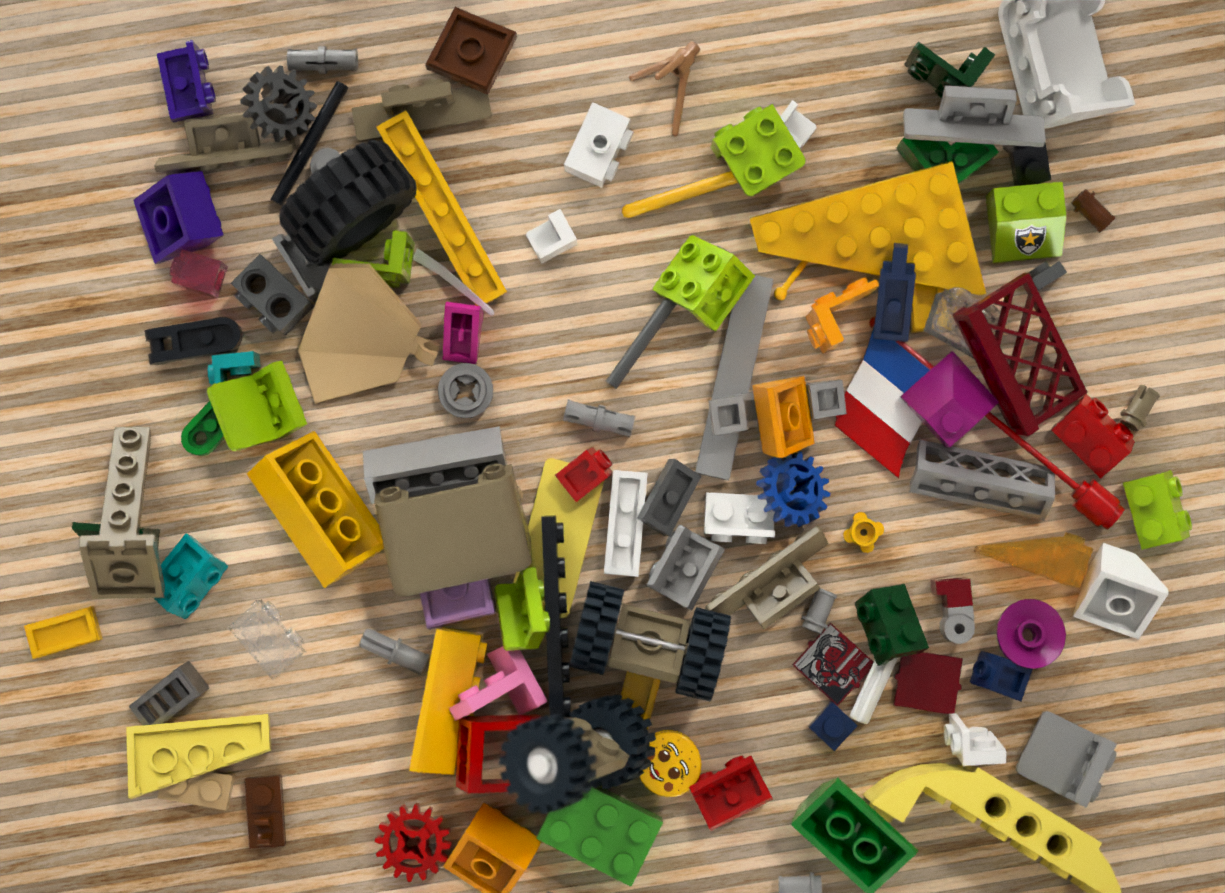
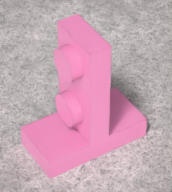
M503 646L487 654L497 672L484 680L487 687L479 691L477 685L462 692L458 695L460 702L450 707L449 710L456 721L508 693L519 715H522L546 703L547 699L521 651H505Z

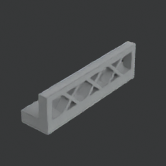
M919 440L916 467L910 481L909 492L1045 521L1055 499V474L1046 466L953 446L945 448L943 444ZM926 453L939 456L944 462L926 461ZM963 461L972 463L977 469L974 471L965 469L960 463ZM994 470H1006L1011 477H1001ZM1027 477L1044 478L1045 486L1034 484Z

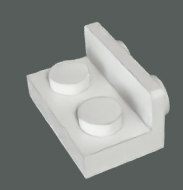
M706 492L704 534H711V541L732 542V536H746V543L767 544V538H775L773 521L775 512L773 510L764 512L763 509L768 503L766 499H758V495Z
M956 713L949 714V724L944 725L945 744L950 745L952 754L958 757L963 766L1006 764V749L991 731L983 727L967 728Z

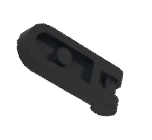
M227 317L152 328L144 331L146 342H150L151 353L148 354L149 365H162L174 361L229 353L236 350L243 340L241 327L237 322ZM171 338L173 349L165 351L163 340Z

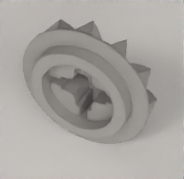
M460 363L452 366L443 374L438 386V395L443 407L452 415L461 418H473L483 413L492 401L493 384L487 372L481 367L471 363ZM457 379L465 385L474 383L476 380L478 381L472 389L474 398L477 400L476 402H473L471 399L469 400L467 397L459 398L456 402L454 401L460 393L456 383Z

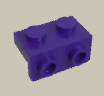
M193 40L186 41L187 47L156 53L169 116L173 123L213 114L211 103L216 102L213 85L211 82L206 81L204 70L209 69L206 52L204 49H200Z

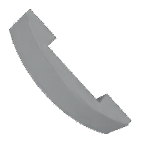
M843 380L806 383L811 419L847 414ZM753 391L708 400L714 436L759 427Z

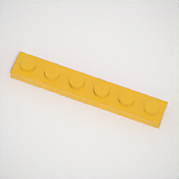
M407 110L376 126L384 142L388 144L414 178L417 188L415 198L463 284L486 304L508 293Z

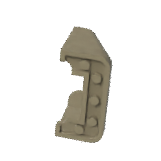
M492 464L485 467L478 476V483L412 498L409 497L408 491L397 486L385 488L380 493L375 494L374 503L394 592L398 596H410L516 573L526 569L532 562L531 537L512 464L504 466L502 464Z

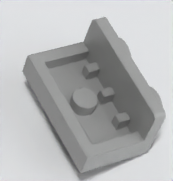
M679 525L676 531H673L668 537L665 545L666 550L661 559L652 566L647 586L684 607L693 610L725 549L692 532L688 528Z

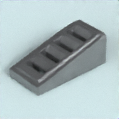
M188 661L129 705V708L142 725L163 724L207 691L209 686L192 663ZM169 684H171L173 688L176 690V692L180 695V697L182 698L181 701L178 700V698L175 696L172 690L168 687ZM157 693H160L171 709L168 710L156 695ZM149 701L160 715L158 719L149 710L145 702Z

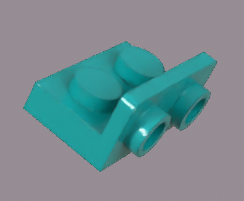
M185 533L161 563L165 583L164 598L154 599L167 612L187 619L199 607L200 602L210 589L220 581L228 565L223 560L212 555L193 536Z

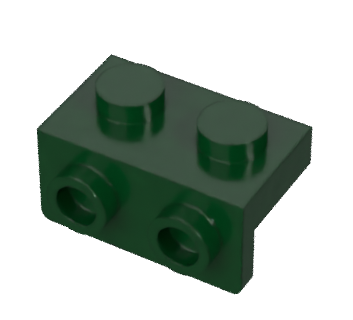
M905 584L871 589L855 602L857 617L862 623L868 639L869 649L878 666L885 665L894 658L923 653L929 648Z

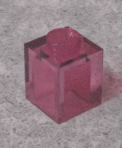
M181 249L180 256H176L173 259L170 267L171 282L178 287L218 299L228 266L222 261Z

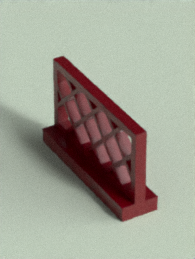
M1030 273L1021 274L969 308L963 307L952 314L992 395L999 402L997 405L1008 427L1016 434L1030 436L1039 430V424L1088 393ZM1022 285L1028 294L1024 308L1011 304L1015 289ZM992 304L1002 307L997 326L989 324L982 311ZM1010 309L1023 313L1018 332L1005 328ZM1031 315L1039 317L1042 323L1039 338L1026 335ZM1003 333L1017 337L1012 356L1004 354L1000 347ZM1025 339L1038 343L1033 362L1020 359ZM1046 345L1054 347L1057 353L1054 368L1041 365ZM1018 363L1031 366L1027 386L1018 384L1015 377ZM1039 369L1052 372L1047 392L1035 388ZM1061 375L1068 377L1074 388L1073 391L1065 396L1056 394ZM1033 393L1046 396L1043 410L1036 415L1033 414L1030 408Z

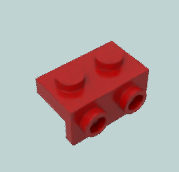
M1085 394L1079 403L1052 427L1051 431L1101 479L1131 453L1135 441L1133 440L1132 432L1123 423L1119 422L1117 424L1108 415V409L1100 400L1096 398L1091 399Z
M743 755L737 756L725 764V769L715 774L712 771L703 773L699 776L697 782L689 787L710 831L773 800L752 756L746 758Z

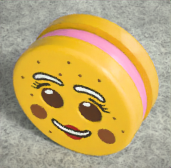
M676 730L655 732L656 740L650 742V746L655 747V754L647 758L652 763L649 768L643 770L644 773L639 778L643 785L656 795L663 797L682 795L690 790L689 787L695 784L700 776L702 765L700 753L695 743L684 733Z

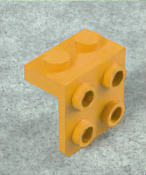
M866 277L846 286L847 289L843 290V294L838 297L832 292L815 300V303L811 305L812 310L806 316L810 326L807 334L815 349L820 347L822 354L835 349L844 341L832 312L869 296L879 287L877 279L868 283Z

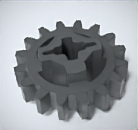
M279 65L274 72L267 66L261 71V74L256 72L250 78L251 82H248L242 89L247 95L240 100V103L249 108L243 113V117L253 118L254 122L250 128L253 130L261 127L263 129L261 137L263 138L272 133L275 142L283 139L284 135L288 141H292L297 134L301 136L308 130L307 125H310L315 120V117L310 113L317 108V104L309 102V98L315 93L313 90L306 91L304 89L307 83L305 78L299 82L295 79V70H292L287 75L284 74L283 66ZM263 87V91L261 92L263 99L262 101H259V93L261 88ZM296 107H298V116L295 111Z

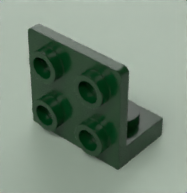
M917 42L904 65L909 68L908 73L914 79L922 83L926 81L936 88V94L942 98L945 86L972 87L992 61L995 54L986 47L977 56L971 52L959 70H957L922 43Z

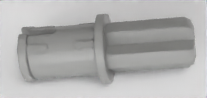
M372 629L365 630L359 643L361 648L387 659V664L393 662L418 675L421 674L429 657V654L401 643L402 639L400 638L396 641Z

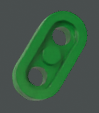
M210 401L184 427L181 434V442L185 450L198 456L210 454L225 439ZM204 432L207 437L206 442L199 445L196 442V436Z

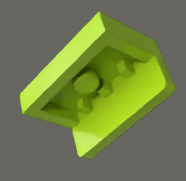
M1172 470L1123 483L1141 550L1182 541L1190 537L1189 530H1192L1191 518L1188 511L1182 508L1179 498L1183 495L1181 482L1177 476H1173Z
M527 567L520 571L516 583L497 584L494 589L505 651L538 649L545 634L550 629L549 614L547 611L543 612L542 607L544 599L543 581L538 580L536 567Z

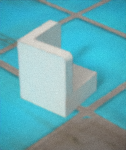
M792 100L780 117L801 150L816 130V125L796 111L798 104Z
M561 209L548 215L549 221L526 233L541 264L577 245V238Z

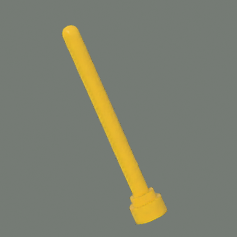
M728 171L626 204L622 208V215L626 218H631L738 182L733 173Z

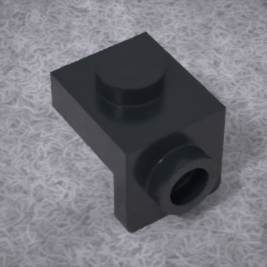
M1046 142L1043 147L1003 145V149L1010 157L1014 186L1040 184L1051 180Z

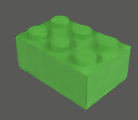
M601 786L592 787L589 792L583 794L585 797L582 800L546 815L536 839L632 887L663 824L661 816L607 789H602Z

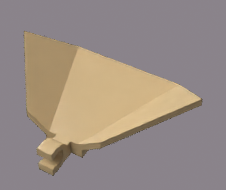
M333 264L329 266L298 349L315 404L399 381L409 353L414 354L420 362L433 366L437 357L440 343L417 335L421 328V323L370 264Z

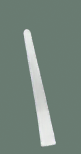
M418 248L416 249L413 260L440 275L475 304L481 306L489 315H494V310L447 268Z

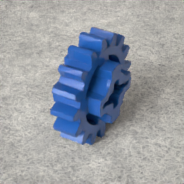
M798 451L783 458L773 457L767 461L768 465L759 471L765 478L757 481L756 485L763 488L764 492L757 497L760 500L766 499L768 503L763 510L764 512L773 510L775 512L773 521L777 522L784 519L785 527L795 524L801 527L820 518L819 512L826 510L828 507L822 500L830 497L831 493L823 489V485L829 483V479H821L819 474L824 468L822 466L814 468L812 466L814 461L812 456L803 460L802 452Z

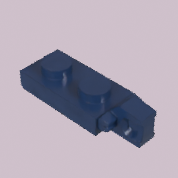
M894 243L892 261H883V269L880 271L873 339L908 342L916 272H914L915 263H906L908 244Z

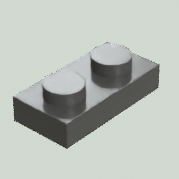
M668 459L637 519L663 536H670L701 476L678 460Z

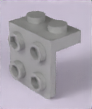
M1044 711L1041 713L1016 765V771L1018 774L1087 808L1089 801L1094 802L1101 790L1099 780L1104 770L1108 771L1115 761L1117 753L1114 749L1117 743L1096 735L1052 712Z

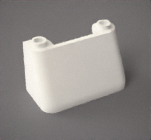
M1002 0L999 6V22L1023 115L1043 117L1044 128L1122 111L1135 105L1129 82L1121 76L1109 79L1107 77L1092 15L1103 8L1105 0Z

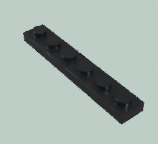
M545 515L541 519L545 611L548 612L550 619V629L546 633L550 716L555 714L562 715L563 720L571 718V697H564L563 684L570 683L569 662H563L562 648H569L568 627H561V613H567L566 592H560L559 578H566L565 557H558V543H564L563 522L557 523L556 515Z

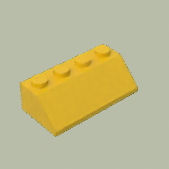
M315 431L265 455L247 473L324 588L348 575L384 550L379 524Z
M447 627L436 629L409 771L448 775L456 773L459 719L455 721L449 708L460 702L458 695L475 685L480 689L481 677H475L478 663L484 664L488 643L482 642L483 634ZM472 712L466 716H474L475 712Z

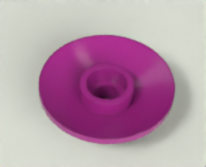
M1036 599L1017 601L1008 606L998 620L996 635L999 647L1009 660L1020 667L1027 669L1045 667L1054 662L1063 651L1066 641L1065 625L1058 612L1043 601ZM1024 629L1031 631V641H1026L1023 638L1022 632Z

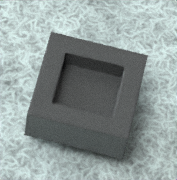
M1046 261L1029 273L1037 290H1040L1066 274L1067 271L1060 261L1052 266H1049Z

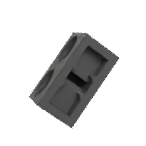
M261 254L231 282L238 290L234 296L248 310L252 306L259 310L263 315L258 320L272 333L278 329L287 335L314 307ZM258 277H264L266 280L265 289L258 294L252 293L251 283ZM281 301H289L291 305L289 314L278 318L275 314L277 304Z

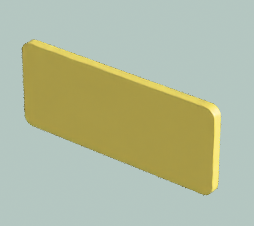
M549 458L544 464L528 525L532 562L528 567H536L537 578L542 580L544 584L541 517L556 515L557 523L563 522L564 543H558V557H565L566 578H559L560 592H566L567 613H561V618H565L570 614L604 481L578 502H575L555 476L569 462ZM520 571L516 572L513 583H516ZM545 591L542 601L543 612L545 611Z

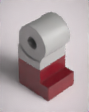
M961 577L930 580L932 594L941 595L943 617L939 626L942 636L956 644L968 642L974 635L975 630L971 579Z

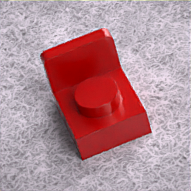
M591 447L555 474V476L574 501L578 502L613 474V471L610 469L612 462L601 449L596 451L594 447Z

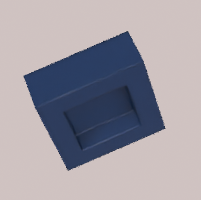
M832 701L808 725L833 751L858 726Z

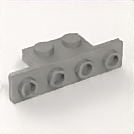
M945 86L939 110L906 108L903 114L904 137L906 139L1043 147L1046 141L1043 117L1012 115L1017 101L1016 90Z

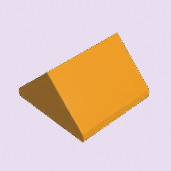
M805 376L752 385L764 454L783 458L815 444Z

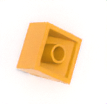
M483 803L443 865V868L482 893H510L527 869L542 841L536 839L537 836L529 829L521 827L504 816L499 810Z

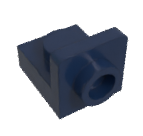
M981 651L973 666L970 683L1021 702L1033 669L1020 667L1009 659Z

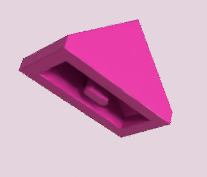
M453 302L445 303L443 360L477 364L484 316L481 306Z

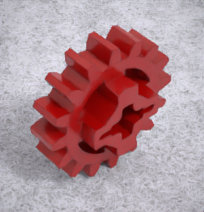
M415 803L412 811H408L404 804L399 807V816L393 811L387 814L388 820L391 822L390 824L381 822L378 826L384 832V835H379L375 838V843L383 845V848L377 851L376 856H385L387 858L383 865L384 870L391 866L396 868L393 877L398 878L404 872L406 873L407 882H411L414 875L418 873L423 881L427 878L428 869L435 874L440 870L436 862L437 860L446 863L448 856L442 850L450 849L452 846V842L444 840V837L451 830L450 828L440 827L444 817L441 815L434 819L431 816L433 813L431 806L424 813L420 812L419 803ZM416 819L425 822V824L415 826L405 820ZM393 830L398 838L397 848L394 851L391 848ZM433 834L436 837V850L434 854L429 847V838ZM418 836L421 839L418 844L419 849L416 846L409 848L406 845L409 837L415 838ZM404 859H415L419 865H410L402 861Z

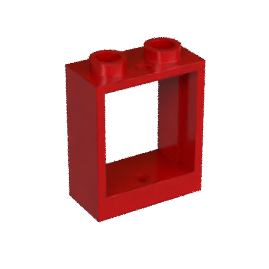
M530 714L464 716L460 718L458 726L456 787L467 794L508 792L506 788L511 785L508 779H482L484 731L517 729V725L542 716Z

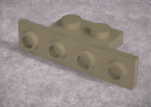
M439 78L426 80L422 83L423 86L409 88L408 85L393 86L389 88V92L381 93V103L352 108L356 136L359 142L381 139L382 137L376 126L407 110L418 132L490 119L492 113L489 97L487 94L470 87L452 89L450 81L443 82V79Z
M244 112L187 119L184 122L190 154L162 157L157 160L154 166L156 172L165 171L166 175L185 173L187 172L186 168L200 167L201 171L214 170L221 167L220 163L234 162L235 166H244L254 163L255 158L268 157V161H279L288 158V154L293 153L295 141L293 139L292 141L282 140L260 144L258 129L252 130L250 128L254 120L252 117H243Z
M816 526L799 534L795 542L784 550L774 552L767 562L755 571L752 570L745 573L739 582L729 590L716 594L712 598L711 603L706 606V609L731 615L746 605L763 629L770 626L820 589L818 583L802 563L828 545V541L821 528Z

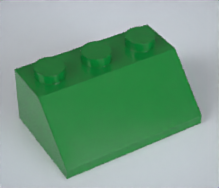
M839 778L825 782L813 791L798 806L790 824L865 893H874L918 853L917 848Z

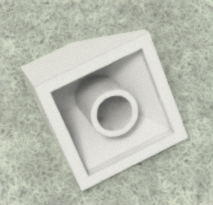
M1102 543L1088 567L1073 617L1139 640L1166 599L1168 588L1136 554Z

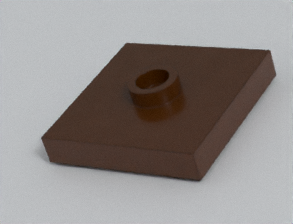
M454 7L425 64L426 69L488 95L517 38V33Z

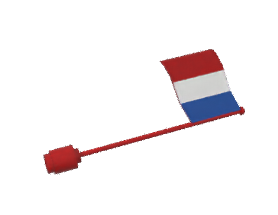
M876 316L872 317L869 321L871 328L875 327ZM873 328L863 361L844 394L847 414L836 416L835 427L899 479L905 453L922 423L900 396L934 366L905 342L873 339ZM991 412L985 415L994 425L1074 489L1071 497L1075 500L1071 506L1097 527L1101 525L1108 530L1121 517L1125 509L1119 504L1120 500L1095 479L1089 484L1085 480L1077 484Z

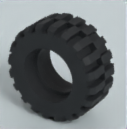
M370 140L368 143L363 142L353 149L344 151L337 158H333L320 170H316L311 174L309 179L302 182L296 188V191L286 199V204L282 205L279 213L280 225L308 262L319 266L330 264L333 258L341 259L347 256L348 253L360 248L364 243L377 236L380 231L386 229L395 218H398L416 196V182L388 144L378 140Z

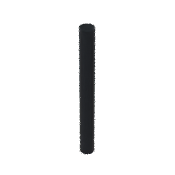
M336 81L273 193L271 201L280 206L284 204L346 94L348 87L345 84Z

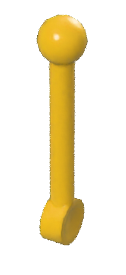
M801 261L782 287L775 289L774 297L777 300H784L787 297V290L809 262Z

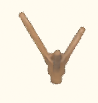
M690 41L685 48H679L673 56L629 76L630 81H635L659 71L654 76L655 80L662 79L670 72L680 79L673 119V136H678L686 84L690 73L689 68L695 62L694 57L700 51L698 44Z

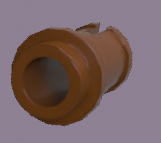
M1084 189L1071 202L1075 207L1073 211L1075 213L1079 211L1100 233L1112 223L1115 216L1094 197L1096 194L1094 191L1090 193L1087 189Z

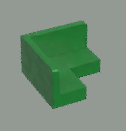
M905 137L896 147L914 172L953 161L958 185L989 163L999 153L994 144L955 142L950 145L947 141L906 139Z

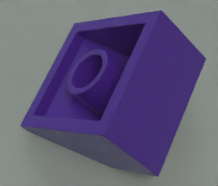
M202 171L167 175L133 200L154 264L206 248L224 236L221 221L216 214L210 189L206 184Z

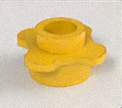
M858 512L853 516L854 522L851 527L844 531L843 538L847 543L853 542L858 545L862 552L869 553L874 550V543L878 536L884 533V526L880 522L868 519L864 512ZM862 529L867 531L865 536H862L860 533Z

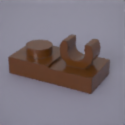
M282 775L245 778L249 849L285 846L286 831Z

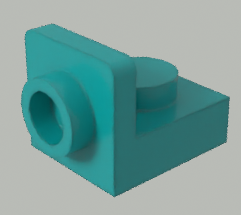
M250 351L212 355V364H208L207 369L210 385L228 381L227 371H230L231 376L251 375L252 368H261L260 354Z

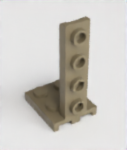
M115 427L100 534L81 536L79 545L92 599L164 598L165 583L155 535H139L151 445L150 427Z

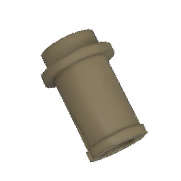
M1145 385L1138 387V391L1126 410L1123 409L1120 413L1122 416L1120 422L1133 431H1139L1140 427L1146 426L1147 422L1145 419L1156 400L1160 397L1159 393L1150 387L1145 391L1147 388Z

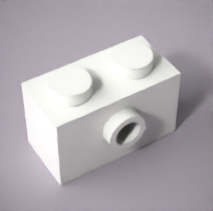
M592 102L564 163L565 172L601 188L606 179L612 181L619 166V162L615 161L620 148L623 150L627 149L634 132L629 130L630 118Z

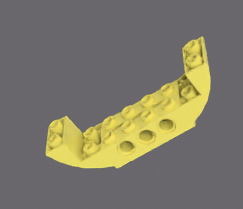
M932 763L912 766L881 779L863 794L870 801L869 806L890 823L894 818L904 822L922 791L943 805L948 799L952 802L949 808L972 823H975L977 818L981 819L980 827L1003 842L1008 837L1012 838L1010 845L1034 861L1037 860L1038 856H1041L1042 859L1039 863L1065 880L1071 874L1070 882L1086 893H1121L1119 883L1110 864L1099 850L1102 844L1100 841L975 765L963 766ZM993 797L992 806L985 810L986 802ZM1023 816L1022 824L1016 827L1017 820ZM1053 836L1052 842L1047 845L1048 839Z

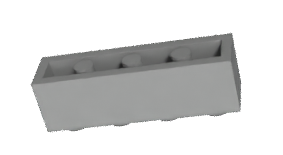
M500 426L363 451L364 480L371 504H375V494L388 487L397 486L400 489L406 490L409 493V497L476 484L478 483V476L485 467L492 464L507 465Z

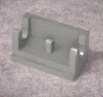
M279 234L272 238L308 298L316 302L331 264L319 266L308 262L289 235Z

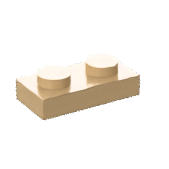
M211 771L159 789L158 798L228 810L235 774Z

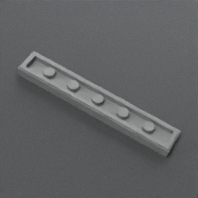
M755 275V278L732 308L711 400L749 392L774 279ZM710 411L707 416L695 472L729 480L740 432L714 436L712 433Z

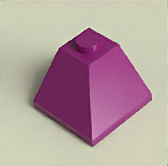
M953 351L900 396L945 448H949L999 403Z

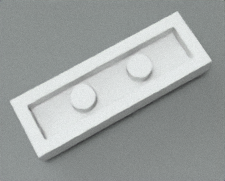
M613 470L604 574L639 576L643 522L638 520L637 517L645 504L648 473Z

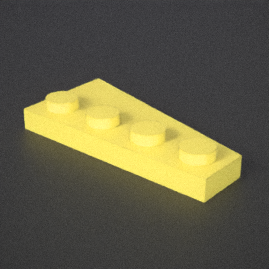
M269 715L126 727L128 798L133 799L271 751Z

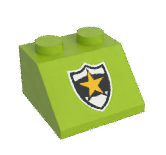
M1063 182L993 188L986 195L993 263L1062 256L1067 216Z

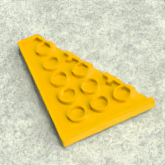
M953 161L750 217L758 252L880 276V271L883 269V261H892L894 243L908 244L906 263H915V283L975 295L986 294Z

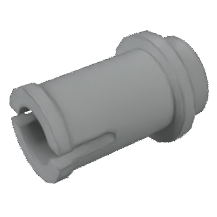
M821 588L816 591L806 616L802 615L801 619L804 620L802 627L822 634L823 628H828V625L825 623L837 595Z
M810 872V876L778 877L779 893H822L821 876H814V872Z

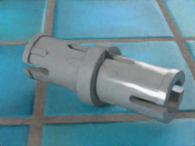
M319 46L318 50L288 49L287 67L289 71L318 70L320 74H327L328 70L357 71L358 51L357 49L327 50L326 46Z
M568 399L563 421L592 427V431L595 432L604 430L630 437L635 416L607 410L604 405L599 404L598 407Z

